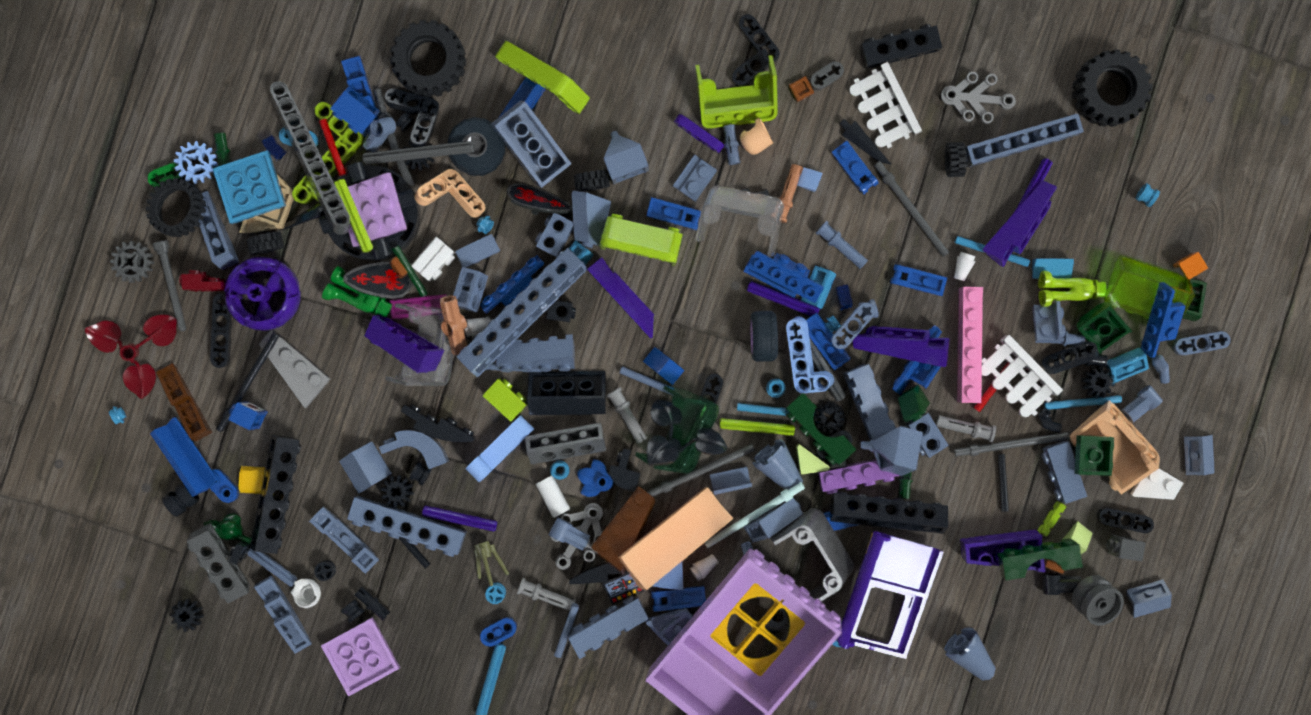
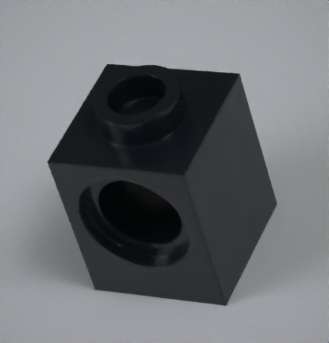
M555 301L548 308L547 319L571 323V319H575L576 308H573V303ZM561 306L567 308V314L564 317L557 315V309Z

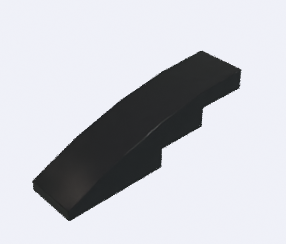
M603 562L571 577L569 585L608 582V574L621 573L609 563Z

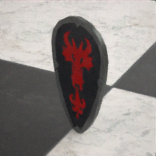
M512 184L506 190V196L512 203L522 208L531 209L534 215H537L539 211L556 214L573 212L572 205L565 200L528 184Z
M390 261L357 267L343 277L344 283L352 289L380 298H402L412 287V281L409 276L406 275L399 279L390 266Z

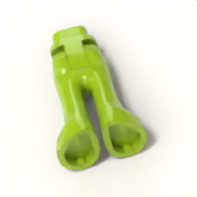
M1041 271L1038 280V287L1040 289L1070 288V291L1040 290L1038 297L1042 307L1050 306L1053 301H1084L1106 297V282H1098L1097 279L1054 278L1049 271Z

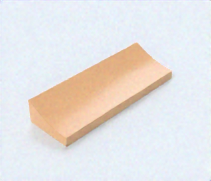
M705 487L618 558L638 587L648 590L734 518L720 504L710 489Z

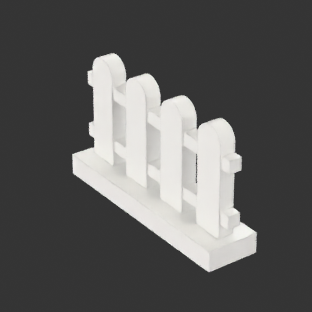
M886 62L881 65L882 70L878 72L876 69L872 70L873 75L861 81L858 78L855 79V84L850 87V93L853 96L861 94L864 101L858 105V109L861 113L870 112L872 118L867 121V127L869 130H876L878 128L881 134L875 140L878 147L887 146L889 149L892 147V142L902 137L908 139L911 132L917 135L922 132V129L889 63ZM888 81L890 87L887 89L883 84V82ZM879 85L882 92L868 98L865 92ZM896 98L899 103L896 106H894L892 102V99ZM887 102L890 109L876 115L874 109ZM903 115H905L907 119V122L903 123L900 118ZM896 119L899 126L885 133L882 126Z
M1005 335L999 340L1002 345L997 344L994 347L996 351L987 360L985 358L982 359V375L987 376L992 373L996 377L992 381L993 388L1002 389L1005 387L1009 391L1005 396L1008 403L1019 401L1022 404L1019 408V414L1022 417H1028L1031 414L1035 416L1038 413L1036 409L1044 401L1049 402L1052 400L1049 397L1051 394L1059 395L1063 389L1010 335ZM1011 353L1016 357L1014 360L1010 356ZM1006 359L1009 365L999 373L995 368ZM1024 367L1029 371L1028 373L1023 370ZM1019 373L1023 378L1012 387L1009 382ZM1037 381L1042 384L1041 387L1036 383ZM1033 387L1036 392L1026 401L1022 396Z

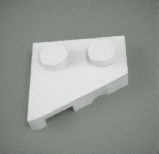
M1157 469L1137 483L1130 495L1134 497L1174 500L1183 482L1161 469Z

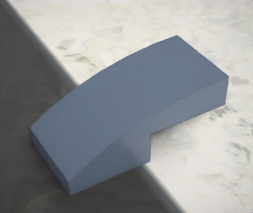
M490 234L455 251L462 267L467 268L499 253L500 249L493 235Z

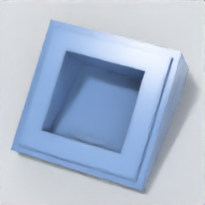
M803 168L797 186L815 192L823 173Z

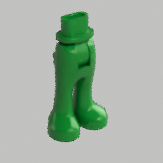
M337 266L331 275V282L357 293L358 296H353L329 283L322 293V299L328 301L339 299L361 311L386 318L392 308V304L387 302L386 298L364 294L349 287L343 281V277L346 274L345 270Z

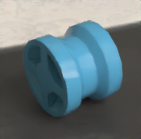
M1146 183L1139 190L1135 199L1143 201L1147 207H1151L1157 200L1160 191L1152 189Z
M495 582L493 586H489L485 593L487 601L492 604L500 603L506 595L504 585Z

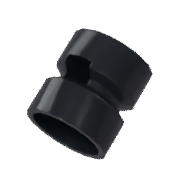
M183 482L175 487V492L170 491L162 497L164 506L175 517L184 513L187 510V506L192 507L200 501L199 495L192 497Z

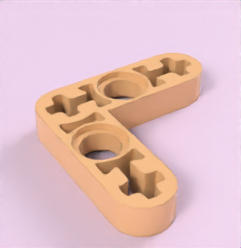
M453 169L444 171L422 185L414 196L419 205L427 206L449 192L462 208L474 218L480 217L486 208L481 198L461 175ZM433 184L440 185L442 191L436 190L433 187ZM459 190H464L467 193V197L460 195ZM429 191L430 194L428 195V197H426V196L423 197V196H422V195H425V194Z

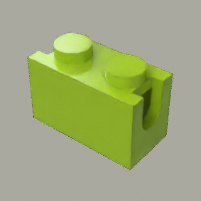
M505 378L503 381L497 379L484 393L483 397L512 422L528 405L525 402L527 398L519 391L516 394L511 389L513 385Z

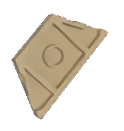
M278 174L277 177L286 207L244 220L240 233L247 234L284 228L294 198L292 196L293 189Z

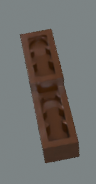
M172 363L157 371L156 374L170 404L175 407L190 439L197 442L213 433L175 364Z

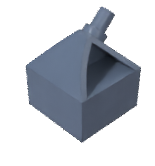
M613 131L604 161L614 185L649 171V166L639 143L618 135L617 131Z
M900 426L870 442L862 441L861 449H870L871 452H874L880 470L902 476L915 471L917 468L923 432Z

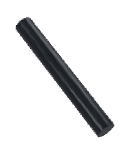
M997 454L1001 512L1009 511L1006 458L1005 454Z
M399 537V540L426 569L431 563L414 544L406 542V538Z

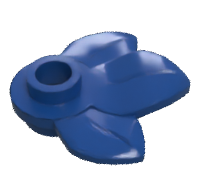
M594 459L591 468H582L577 471L578 479L585 484L581 494L586 497L597 496L601 491L610 490L613 485L611 475L607 473L605 464L599 460ZM602 478L606 481L604 486L600 483Z

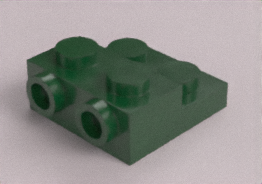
M1077 435L1074 474L1112 476L1114 437Z

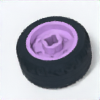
M755 311L750 316L751 355L755 362L775 361L777 358V319L773 311Z

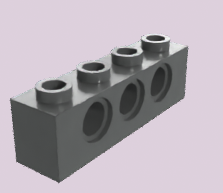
M601 423L525 436L527 455L531 464L606 451Z
M210 523L190 533L187 546L198 557L197 561L200 567L205 568L209 581L218 588L219 596L225 599L227 603H230L248 594L250 589L248 580L238 565L229 562L231 556H229L230 552L212 524ZM207 546L210 547L212 550L206 551L203 549V547ZM219 562L222 566H215L213 563ZM223 578H230L232 581L226 582Z

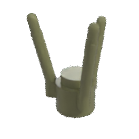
M486 541L474 545L476 549L474 553L478 579H481L480 559H483L489 585L493 586L487 558L492 556L491 552L504 573L509 575L494 544L490 545V542Z

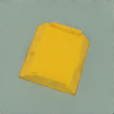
M241 466L239 472V492L260 494L265 467Z

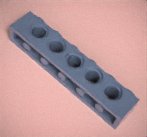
M1079 114L966 146L967 167L1077 136L1084 132Z
M361 496L354 497L347 518L355 526L363 527V525H366L374 532H388V536L399 539V537L407 539L406 542L415 545L421 543L425 545V548L433 551L437 548L443 550V554L454 557V554L458 555L460 553L467 532ZM368 510L373 511L375 515L373 520H369L366 517ZM386 516L392 518V526L385 524L384 518ZM404 522H408L411 525L410 532L403 530L402 525ZM422 528L429 530L430 535L428 538L422 537L420 533ZM440 534H445L448 537L446 544L439 541Z

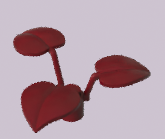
M165 314L149 318L143 326V331L148 337L136 345L127 344L125 346L118 340L122 334L121 329L113 321L105 320L86 327L85 333L89 341L98 350L110 353L115 351L117 343L119 344L121 358L136 365L129 366L124 371L123 382L125 386L140 399L146 397L155 385L156 372L150 364L140 366L139 362L135 360L140 352L139 347L151 339L157 346H167L172 343L177 333V319Z

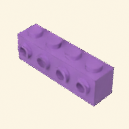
M876 459L817 472L820 489L823 492L826 491L827 494L837 493L838 489L844 487L845 490L855 489L858 484L863 483L864 486L876 484L875 481L882 479L883 482L895 480L894 477L899 476L880 470Z

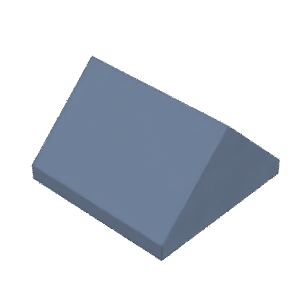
M373 441L351 452L339 461L358 494L392 474Z

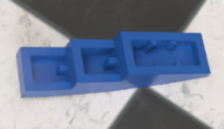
M361 56L342 60L341 63L347 78L348 87L350 86L376 107ZM370 125L363 132L364 137L369 133Z

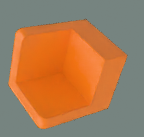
M1199 252L1191 253L1173 264L1174 268L1180 267L1187 280L1208 269Z

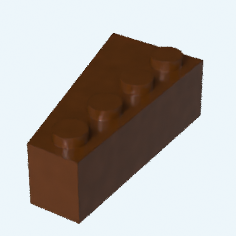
M638 487L591 547L594 553L623 575L626 568L618 557L639 541L642 530L656 503L654 497Z

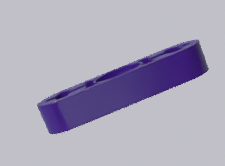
M679 114L674 120L678 127L714 152L719 154L725 146L721 141L682 114Z

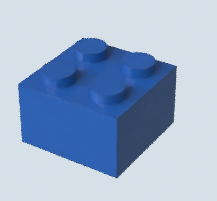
M350 86L330 108L333 110L332 114L337 119H344L349 123L348 127L355 133L360 132L361 134L380 112Z

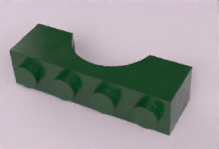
M802 393L785 409L787 411L785 415L793 423L796 421L801 426L799 430L804 436L807 437L809 435L814 440L812 444L817 450H823L827 454L825 458L830 464L839 466L857 449L843 435L835 438L826 437L816 429L813 421L816 406Z
M1067 538L1062 539L1059 543L1044 542L1041 544L1042 546L1034 547L1033 545H1027L1019 550L1005 549L1002 553H997L1000 574L1005 581L1025 578L1031 564L1040 559L1054 560L1063 571L1082 568L1080 545L1073 539Z

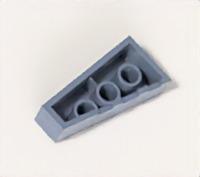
M573 334L566 335V339H558L557 336H552L547 341H542L538 338H532L527 343H524L522 340H515L496 359L497 368L502 372H512L513 370L530 372L533 369L548 372L551 369H559L560 371L575 369Z
M863 364L843 372L870 441L896 429L893 420H890L888 417V407L882 401L881 390L875 382L874 373L869 364Z
M632 595L624 599L623 604L618 607L615 604L607 608L605 614L601 616L596 614L589 618L590 622L584 625L579 623L572 627L573 631L570 632L569 641L577 656L581 659L586 656L584 654L585 651L589 649L595 651L604 644V640H614L621 635L622 630L625 632L648 620L649 616L639 597H633Z

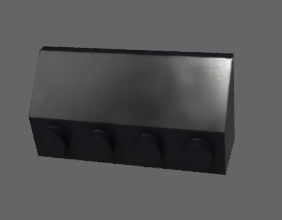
M606 371L529 372L527 398L529 415L606 414Z

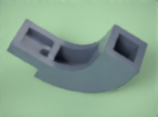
M417 430L395 432L396 441L394 437L383 441L384 445L379 447L381 454L403 446L414 447L424 456L428 469L449 462L440 442Z

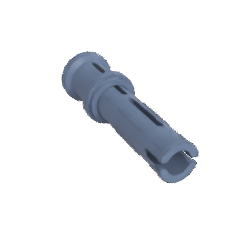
M826 220L815 234L821 235L828 242L829 246L837 248L861 269L868 260L841 237L842 235L839 231L836 232L829 226V222Z

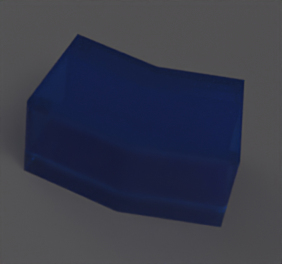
M273 135L262 140L266 150L278 161L287 153Z
M848 284L836 287L835 290L840 309L852 308L853 301Z

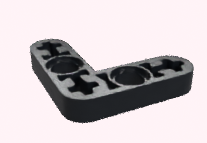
M750 14L740 18L739 28L757 53L733 72L732 82L738 87L746 85L758 73L763 72L769 67V60L766 57L768 52L765 48L763 51L760 49L767 42L770 44L767 46L770 52L775 51L774 63L780 55L777 46L755 17ZM744 20H746L747 22L751 20V28L754 30L757 27L758 29L751 34V36L748 34L751 33L750 28L748 26L743 27ZM755 35H763L765 41L762 44L755 43ZM752 61H758L761 64V68L758 71L751 69L750 63ZM744 67H747L749 73L744 76V81H737V73L742 75L746 72Z
M392 88L386 91L385 102L388 107L418 115L410 136L411 145L413 147L427 146L439 115L438 101ZM415 100L418 104L412 107L407 102ZM433 106L434 108L431 109L430 115H428V108ZM429 121L430 125L422 127L420 122ZM420 132H421V133H422V140H420V142H417L416 140L419 139Z

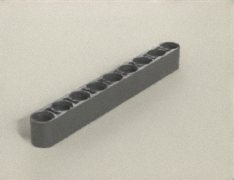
M280 81L274 82L270 86V96L278 117L332 230L339 235L346 234L350 229L348 211L287 85ZM307 156H312V157H314V158H312V159H307L306 157H307ZM315 172H320L321 174H320V175H315V174H313V173H315ZM327 188L329 191H322L321 189ZM334 204V205H336L337 207L331 208V207H329V205ZM338 221H344L345 223H344V224H338V223H336V222H338Z

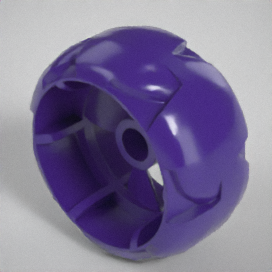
M253 257L237 265L228 276L224 289L225 303L232 317L241 325L254 330L267 331L285 325L297 312L301 300L299 281L295 273L283 262L269 257ZM257 271L274 273L266 286L254 284L247 277H251ZM258 290L261 292L260 296L257 295ZM283 290L285 292L284 303L278 311L273 312L267 301L270 300L272 292ZM240 294H247L250 300L260 302L257 316L252 315L243 307L241 303L243 296Z

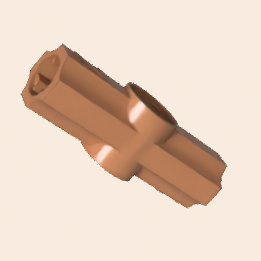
M444 296L440 299L444 319L441 323V329L448 336L452 354L458 355L464 347L468 346L464 333L467 322L464 316L460 314L456 296Z

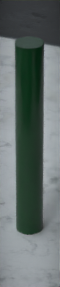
M399 245L392 248L394 254L407 270V275L420 296H426L428 292Z

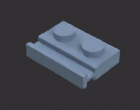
M694 155L673 187L696 202L717 170Z

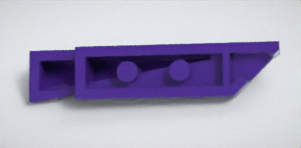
M1042 181L986 244L983 252L1002 267L1005 266L1012 252L1021 254L1050 209L1052 203L1050 198L1057 186Z
M600 258L587 270L651 339L653 337L654 314L616 272L612 273L604 259Z
M871 326L867 328L866 333L858 334L853 339V348L946 367L949 338H930V330Z

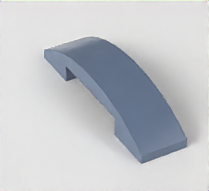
M322 507L310 520L322 534L325 533L351 557L352 562L365 574L378 562L379 558L345 523L326 508Z

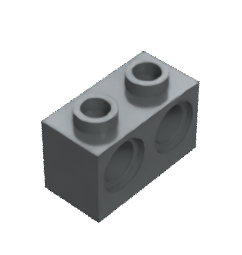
M1110 534V539L1106 543V549L1108 554L1118 558L1143 562L1146 542L1131 537Z

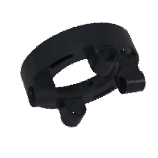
M362 162L346 166V174L340 176L335 182L344 179L347 187L380 176L381 172L391 173L394 180L399 179L397 184L394 181L393 183L406 227L409 221L414 226L409 228L405 236L407 237L406 241L400 239L405 232L404 230L371 242L373 249L369 252L361 251L360 254L350 246L347 248L344 245L346 242L353 247L349 232L343 235L336 234L332 230L325 213H323V217L319 218L323 233L329 234L330 238L341 250L359 259L379 261L396 256L392 248L399 245L402 251L406 249L414 239L419 228L421 211L420 205L414 197L415 191L411 185L404 181L403 177L388 168L376 165H363ZM334 204L330 205L331 208L337 207V206L334 205ZM338 221L336 223L343 224V221Z

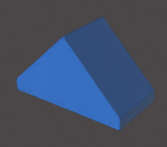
M656 347L652 349L643 361L672 385L684 372L679 365Z

